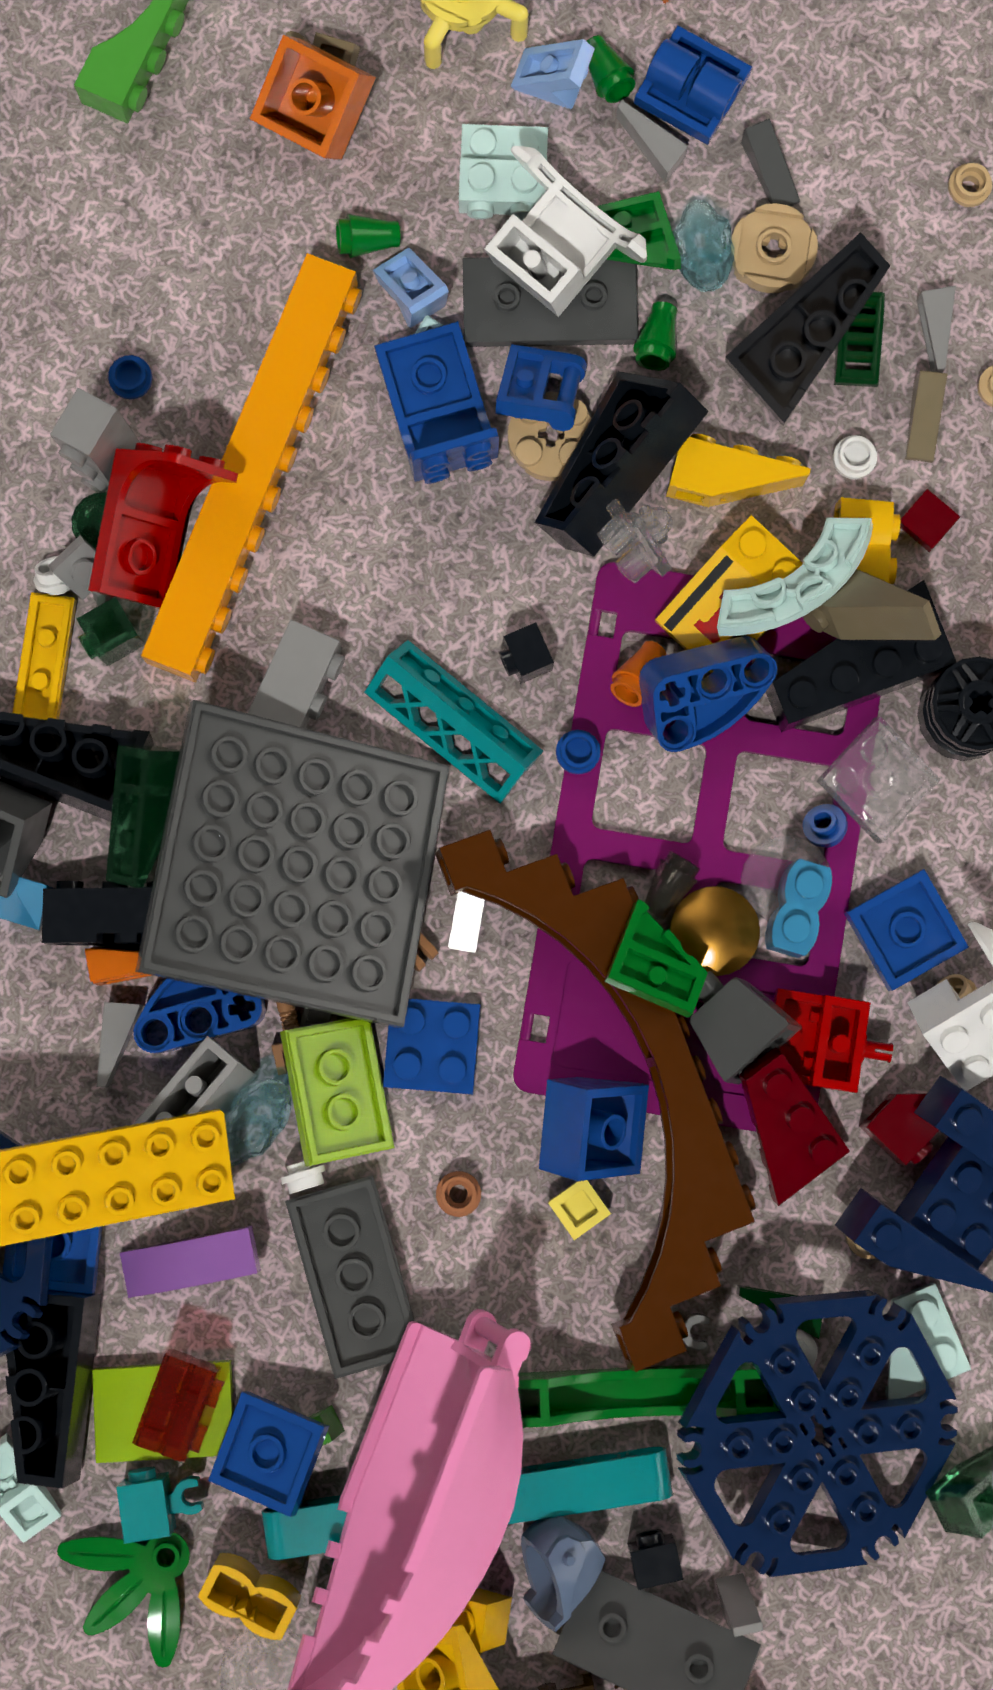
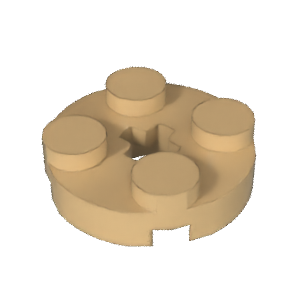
M770 203L755 208L754 212L748 214L745 218L743 217L737 223L731 237L729 256L736 278L749 287L764 293H782L796 289L809 275L817 256L818 241L814 229H810L809 225L803 220L804 216L797 209L788 205ZM770 239H775L778 241V248L784 249L785 253L778 254L776 258H772L767 255V252L762 250V246H768Z
M546 392L544 399L557 401L559 392ZM575 399L574 403L576 418L573 427L568 431L556 430L559 433H563L564 438L556 440L554 447L546 446V439L539 438V433L545 432L547 426H550L548 422L511 417L508 426V448L513 459L530 476L544 481H558L592 419L588 414L586 405L579 399Z

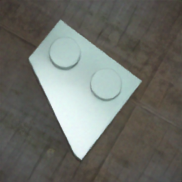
M931 1282L891 1299V1305L894 1302L913 1315L947 1380L972 1370L935 1283ZM905 1347L895 1349L889 1357L888 1386L885 1389L887 1400L904 1398L926 1389V1382L912 1355Z

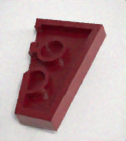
M775 1047L739 1075L751 1121L756 1127L761 1146L759 1152L762 1163L767 1169L770 1181L768 1185L773 1201L779 1206L848 1154L850 1150L783 1053Z

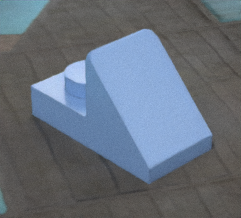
M584 39L525 48L510 87L516 91L556 105L573 109L582 82L587 76L588 66L595 48Z
M409 247L373 269L378 283L397 302L409 328L423 321L425 316H431L446 306L449 293L446 284Z

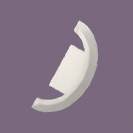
M513 146L510 149L520 164L547 191L522 221L512 214L484 249L497 267L556 316L559 317L615 248L638 262L644 263L647 260L646 239L640 234L626 229L595 206L565 180L535 148Z
M977 922L968 923L974 937L993 966V930ZM945 979L907 1002L923 1036L963 1090L968 1091L993 1076V980L960 999L951 984Z

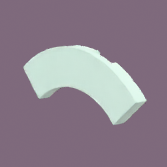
M826 517L825 525L818 541L803 559L804 564L784 579L777 577L771 581L748 588L724 590L717 623L719 636H740L771 630L793 622L825 603L849 580L863 559L872 535V518Z

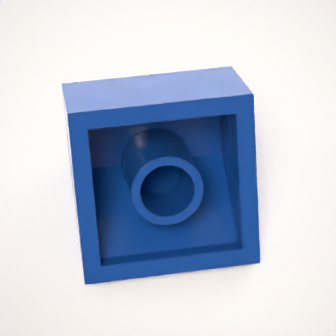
M585 1077L547 1079L539 1169L575 1181L640 1174L649 1085Z

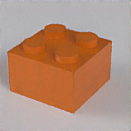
M283 35L250 120L323 158L342 160L376 77L303 39Z

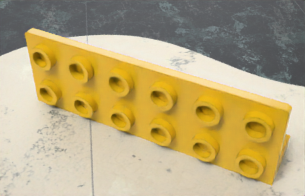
M220 1109L0 1150V1247L235 1199L224 1112Z

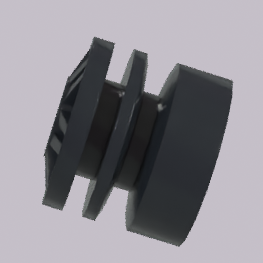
M981 656L961 659L935 678L920 698L917 713L920 731L930 747L946 758L967 761L982 758L993 751V659ZM978 698L983 705L974 714L969 707Z

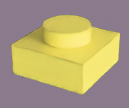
M588 1180L574 1182L548 1201V1204L573 1240H576L611 1215Z

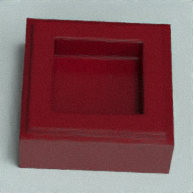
M926 489L900 519V528L930 553L958 521L960 516L931 491Z

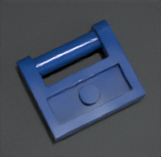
M511 344L496 399L495 414L512 416L518 419L548 422L553 429L558 431L570 430L576 418L574 403L578 385L584 379L587 370L585 359L576 354ZM550 373L560 374L562 377L557 401L544 399Z

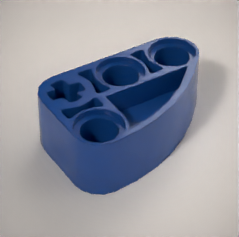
M741 636L657 657L648 661L643 666L639 675L643 716L646 727L660 746L670 752H680L716 737L734 725L761 699L777 675L776 661L755 638L749 636ZM755 659L751 666L745 668L751 660ZM714 669L708 677L702 679L708 671ZM676 720L671 727L664 729L669 722Z
M167 978L146 1003L136 1021L133 1030L134 1039L143 1051L150 1053L170 1052L201 1043L207 1036L215 1039L259 1025L266 1014L265 999ZM242 996L246 1001L255 1003V1011H249L251 1018L246 1021L242 1015H235L233 1012V1006L239 1005L237 999ZM199 1008L207 1009L212 1016L210 1028L203 1033H196L190 1026L191 1014ZM161 1020L168 1029V1035L162 1044L154 1046L148 1041L146 1031L152 1022Z

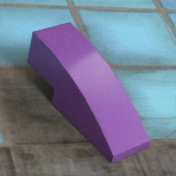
M252 1225L120 1252L128 1298L248 1276L261 1271Z

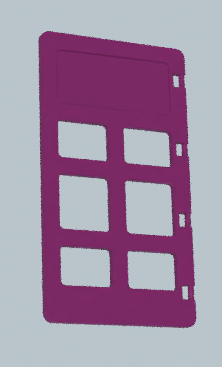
M618 562L605 564L600 568L596 578L571 731L584 730L591 733L597 739L601 751L597 765L588 773L576 775L564 770L550 856L557 854L560 863L567 862L575 880V887L571 889L573 896L580 894L584 865L589 860L678 874L684 879L682 900L698 889L717 886L721 882L778 891L780 879L793 861L729 851L723 843L737 756L745 752L831 767L836 773L832 805L839 807L844 812L848 821V829L840 843L824 849L823 860L819 864L831 868L832 887L826 903L818 911L819 933L814 946L808 952L807 962L803 966H796L751 958L739 970L716 977L724 986L735 977L746 980L773 1002L777 988L835 996L847 919L844 913L848 911L881 696L847 708L843 731L839 735L796 728L781 733L778 725L750 721L744 715L724 732L700 744L705 750V759L692 838L687 843L596 828L592 823V816L607 733L615 730L654 737L646 727L642 704L637 707L628 706L620 702L611 692L612 675L617 670L622 637L628 632L673 639L655 622V619L695 576ZM602 612L617 615L613 638L598 636ZM801 617L783 626L768 630L758 642L771 656L805 661L837 638L823 631L821 633L814 631L804 618ZM752 660L746 665L745 668L752 665ZM676 720L669 722L664 729L671 727ZM538 928L513 1071V1079L516 1086L524 1092L546 1096L547 1079L585 1077L644 1083L649 1085L646 1113L660 1115L659 1103L646 1060L628 1023L610 995L579 960L558 941ZM700 999L697 1001L693 1014L704 1005ZM534 1014L550 1017L546 1043L530 1041ZM683 1016L690 1032V1038L685 1039L692 1056L697 1055L705 1070L706 1081H703L702 1084L708 1099L713 1098L716 1101L722 1115L723 1123L719 1124V1126L757 1132L755 1125L751 1121L742 1083L740 1085L728 1083L721 1078L690 1024L691 1016L689 1018ZM805 1085L818 1104L821 1088Z

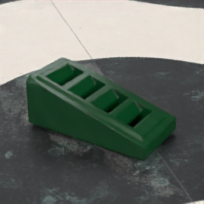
M873 292L861 310L871 311V314H859L851 325L854 327H871L870 333L847 331L836 347L834 385L878 386L885 293ZM847 345L870 346V352L847 350ZM846 362L869 363V370L845 369Z

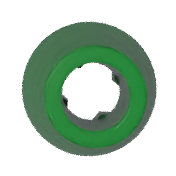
M596 35L589 38L587 42L595 50L588 68L597 95L605 98L608 103H616L623 100L634 90L636 85L633 68L607 44L603 36Z
M347 214L346 218H337L336 243L339 254H348L349 258H354L387 248L400 247L401 237L398 220L387 221L354 214Z
M664 301L653 303L650 315L633 347L637 364L645 369L653 371L666 370L670 362L676 358V316L678 310L671 303Z

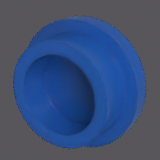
M126 355L114 361L109 369V384L114 393L121 398H140L148 392L152 385L151 369L147 362L138 356Z
M572 730L564 734L558 741L556 758L559 765L565 771L576 775L585 774L597 765L601 752L600 745L591 733L584 730Z

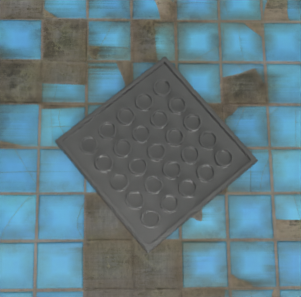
M197 700L191 701L135 972L391 1027H404L449 766Z

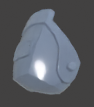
M563 1516L536 1520L521 1536L523 1560L531 1587L523 1599L540 1622L554 1632L571 1618L572 1611L586 1597L595 1584L606 1560L600 1546L593 1537L580 1525Z

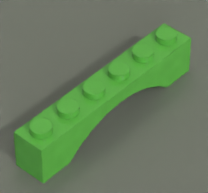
M152 0L150 5L131 25L113 38L94 46L74 84L81 103L128 124L133 112H140L145 104L148 93L146 86L152 74L158 75L163 68L166 59L165 48L171 36L176 38L179 35L184 23L185 15L183 11L189 0Z

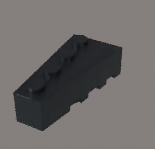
M861 232L725 356V362L782 426H784L890 268V264Z
M0 712L1 780L117 825L121 824L154 748L150 731L133 729L132 732L112 729L111 726L93 724V726L66 723L65 720L48 718L43 720L27 718L22 714Z
M57 881L56 888L43 889L42 943L62 946H141L154 881L146 882V887H129V882L102 881L101 888H84L83 881Z
M48 1290L47 1306H39L34 1299H29V1303L40 1307L43 1312L41 1318H32L23 1313L19 1319L20 1327L30 1334L27 1339H17L8 1334L15 1343L22 1345L6 1354L8 1376H5L7 1395L11 1394L13 1420L10 1422L17 1483L63 1489L80 1480L101 1294Z

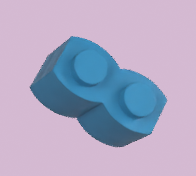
M798 859L787 867L778 886L779 907L771 915L766 927L765 943L768 950L799 958L808 954L812 949L819 933L818 911L826 903L832 887L831 868L803 859Z

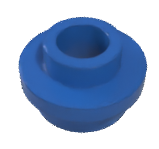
M821 804L812 808L806 814L802 828L804 835L810 843L818 847L829 848L842 841L848 829V821L844 812L839 807L832 804ZM827 819L831 820L828 827L822 829L817 827L820 822Z

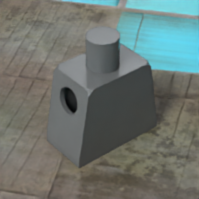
M708 971L699 996L704 1005L690 1018V1024L721 1078L725 1082L737 1085L741 1084L739 1074L775 1047L778 1049L782 1047L802 1028L797 1021L748 981L735 977L724 986L712 971Z

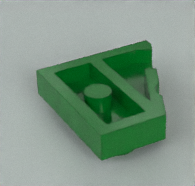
M659 191L597 206L620 225L634 233L640 234L646 239L647 260L644 263L630 258L617 248L606 260L670 270L681 269V256Z
M638 899L632 907L604 982L689 1018L695 1010L708 972L694 956L688 955L683 950L681 942L669 929L665 931L649 914L648 910L650 907L644 901Z

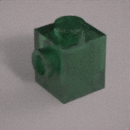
M116 596L76 618L84 632L78 638L91 659L98 657L106 666L145 646V642L128 612Z

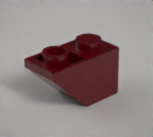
M927 1093L889 1094L859 1125L897 1164L906 1166L911 1161L915 1165L934 1146L930 1140L939 1130L914 1113Z

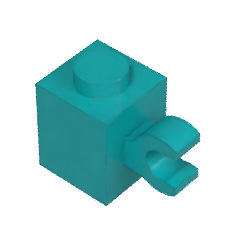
M153 1466L129 1471L128 1478L123 1479L116 1487L124 1544L169 1537L176 1529V1513L193 1515L200 1512L204 1508V1501L192 1503L184 1497V1490L186 1488L199 1486L201 1483L200 1477L194 1475L187 1476L180 1480L174 1491H171L169 1472L156 1474V1468Z

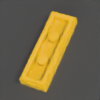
M31 592L12 713L22 714L27 718L59 719L77 606L75 598Z

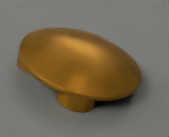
M705 887L692 892L680 902L670 923V931L681 942L683 950L688 955L694 956L707 972L712 971L715 976L727 975L742 968L752 958L759 944L760 925L754 908L741 894L725 887Z

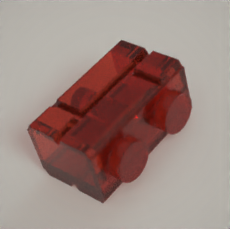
M169 1349L164 1354L132 1443L180 1462H185L190 1456L191 1451L199 1453L209 1426L201 1424L207 1406L216 1408L225 1385L224 1381L218 1379L222 1367L175 1349Z

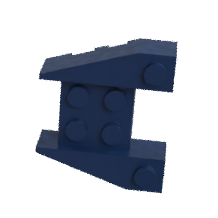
M940 1075L914 1113L947 1136L945 1142L896 1211L860 1188L835 1226L854 1243L889 1267L993 1293V1280L979 1270L993 1249V1110Z

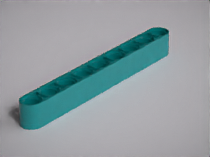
M660 1446L521 1467L514 1509L508 1524L668 1499L673 1496L666 1448ZM341 1495L301 1501L297 1514L293 1517L268 1507L263 1509L261 1512L268 1559L282 1560L325 1553L329 1540L339 1543L347 1512L337 1510Z

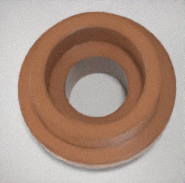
M454 1171L448 1173L440 1180L436 1189V1199L438 1205L445 1213L454 1217H463L469 1215L478 1207L481 1200V1188L478 1181L471 1174L464 1171ZM455 1185H462L467 1190L468 1195L463 1202H455L450 1197V1190Z

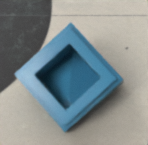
M19 877L18 884L12 894L7 898L0 896V919L41 930L43 889L52 887Z

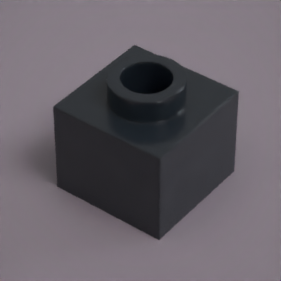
M536 622L503 636V646L505 649L499 651V656L508 676L516 674L520 684L553 670L554 661Z
M661 1529L648 1530L637 1534L636 1541L627 1543L638 1590L684 1580L676 1542L672 1533L663 1535V1530Z

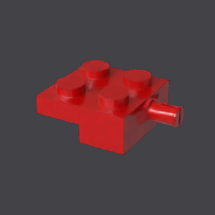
M781 988L775 990L774 1003L802 1027L779 1050L783 1053L804 1085L858 1093L861 1065L864 1058L891 1062L893 1054L876 1052L875 1049L893 1052V1043L867 1040L866 1032L871 1002Z

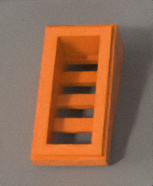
M95 947L85 948L90 982L103 986L154 976L135 972L139 951Z

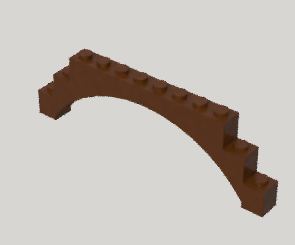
M491 830L442 846L435 855L450 895L463 892L494 903L529 921L558 941L589 970L610 995L628 1023L649 1068L659 1103L665 1144V1186L662 1215L655 1245L642 1282L623 1319L612 1323L611 1326L627 1368L635 1372L684 1353L687 1349L683 1339L688 1337V1331L679 1311L672 1312L671 1306L721 1286L717 1274L722 1273L721 1263L713 1247L707 1248L705 1242L754 1223L755 1220L751 1211L756 1209V1205L749 1187L746 1184H740L735 1170L739 1166L737 1153L730 1141L724 1142L718 1126L723 1123L722 1115L716 1101L713 1098L708 1099L702 1084L703 1081H706L705 1070L697 1055L692 1056L685 1039L690 1038V1032L684 1017L604 982L632 907L639 897L633 886L627 887L624 878L573 896L571 889L575 887V880L567 862L560 863L557 854L506 872L504 865L509 864L506 848L500 838L494 840Z

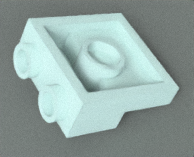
M462 124L459 213H467L469 217L474 219H489L493 214L510 216L514 214L522 221L543 196L546 189L520 164L510 149L513 146L535 148L547 160L548 127Z

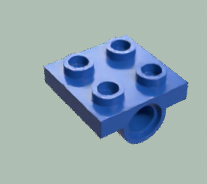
M677 25L670 39L666 38L654 55L648 68L646 79L635 95L634 104L704 144L709 145L749 78L752 66Z

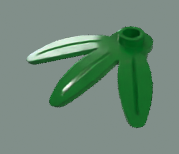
M173 1532L169 1537L151 1539L146 1545L138 1542L124 1544L123 1539L115 1537H85L61 1543L58 1546L57 1554L62 1560L72 1565L95 1571L130 1570L129 1573L115 1582L95 1603L83 1624V1631L87 1635L93 1636L112 1628L125 1619L141 1603L145 1596L150 1593L147 1618L149 1645L156 1665L162 1668L168 1667L174 1657L180 1633V1599L175 1578L184 1572L189 1563L190 1549L186 1540L181 1535ZM163 1548L171 1549L175 1554L174 1562L168 1565L162 1564L158 1559L159 1550Z

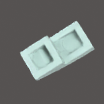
M6 1433L0 1437V1516L24 1543L61 1517V1510L45 1486L17 1483L13 1440Z

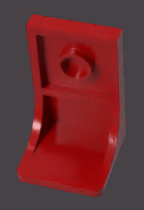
M136 443L134 450L116 448L88 591L160 609L175 574L184 524L192 502L204 488L213 483H237L238 473L224 469L226 462L207 456H199L198 460L191 458L192 450L180 446L165 445L164 452L160 447L145 443Z

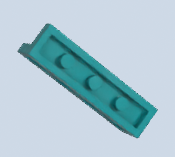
M409 640L387 656L364 691L366 695L499 804L505 800L522 775L544 752V750ZM388 675L401 685L404 698L395 699L381 688ZM418 707H428L436 713L438 726H428L420 719ZM452 735H462L469 740L473 754H462L454 747ZM486 763H497L510 774L503 786L488 775Z

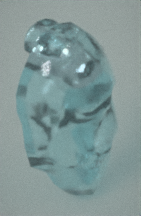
M694 200L688 203L682 213L680 223L672 231L681 256V269L679 270L692 287L702 292H712L725 284L732 271L734 246L731 241V227L729 220L717 214L714 208L705 200Z
M271 1078L257 1080L249 1084L233 1098L231 1108L224 1114L231 1167L239 1165L251 1157L263 1155L272 1145L277 1135L284 1130L291 1111L290 1090L282 1081Z

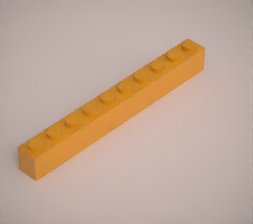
M309 253L306 254L222 457V460L226 462L224 469L238 473L237 483L217 482L211 484L142 651L141 657L147 664L195 683L200 673L207 674L215 655V650L210 648L217 632L223 634L227 628L232 609L227 608L233 591L236 593L241 592L248 575V568L244 567L250 551L256 553L261 545L265 529L260 527L266 511L272 513L279 501L281 488L277 487L280 476L283 471L289 473L295 462L297 448L293 447L296 437L299 431L305 433L311 423L314 409L309 406L315 392L321 394L327 384L330 369L326 367L330 354L331 352L338 354L344 342L346 329L342 328L346 315L347 313L354 315L360 303L362 290L358 288L356 271Z

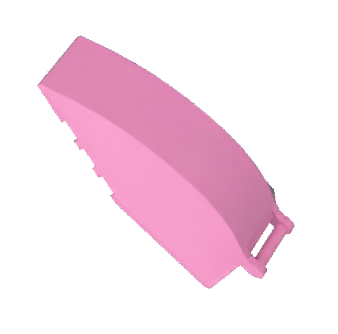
M483 1309L474 1310L468 1315L459 1340L416 1321L408 1323L340 1497L337 1510L347 1512L339 1543L329 1540L324 1556L335 1558L327 1588L316 1587L312 1602L322 1605L313 1636L302 1635L287 1690H392L430 1654L463 1612L484 1578L501 1544L514 1509L521 1476L523 1450L518 1373L522 1362L527 1359L531 1348V1341L526 1333L515 1328L506 1329L496 1323V1319L491 1313ZM488 1341L497 1345L493 1358L484 1353Z

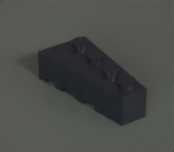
M618 371L534 523L563 548L595 557L709 411L680 382Z
M924 580L909 589L908 592L930 601L941 635L936 640H840L837 638L772 682L766 690L781 733L940 675L947 668L957 663Z

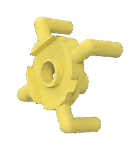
M420 0L421 9L433 21L424 38L425 64L430 69H436L442 63L441 43L448 30L475 34L481 31L484 25L499 14L511 20L510 34L514 41L521 42L527 37L528 10L525 6L513 0Z

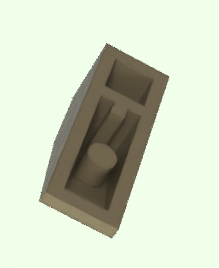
M858 569L835 595L815 610L803 616L806 623L818 633L823 631L840 640H936L941 635L929 600Z

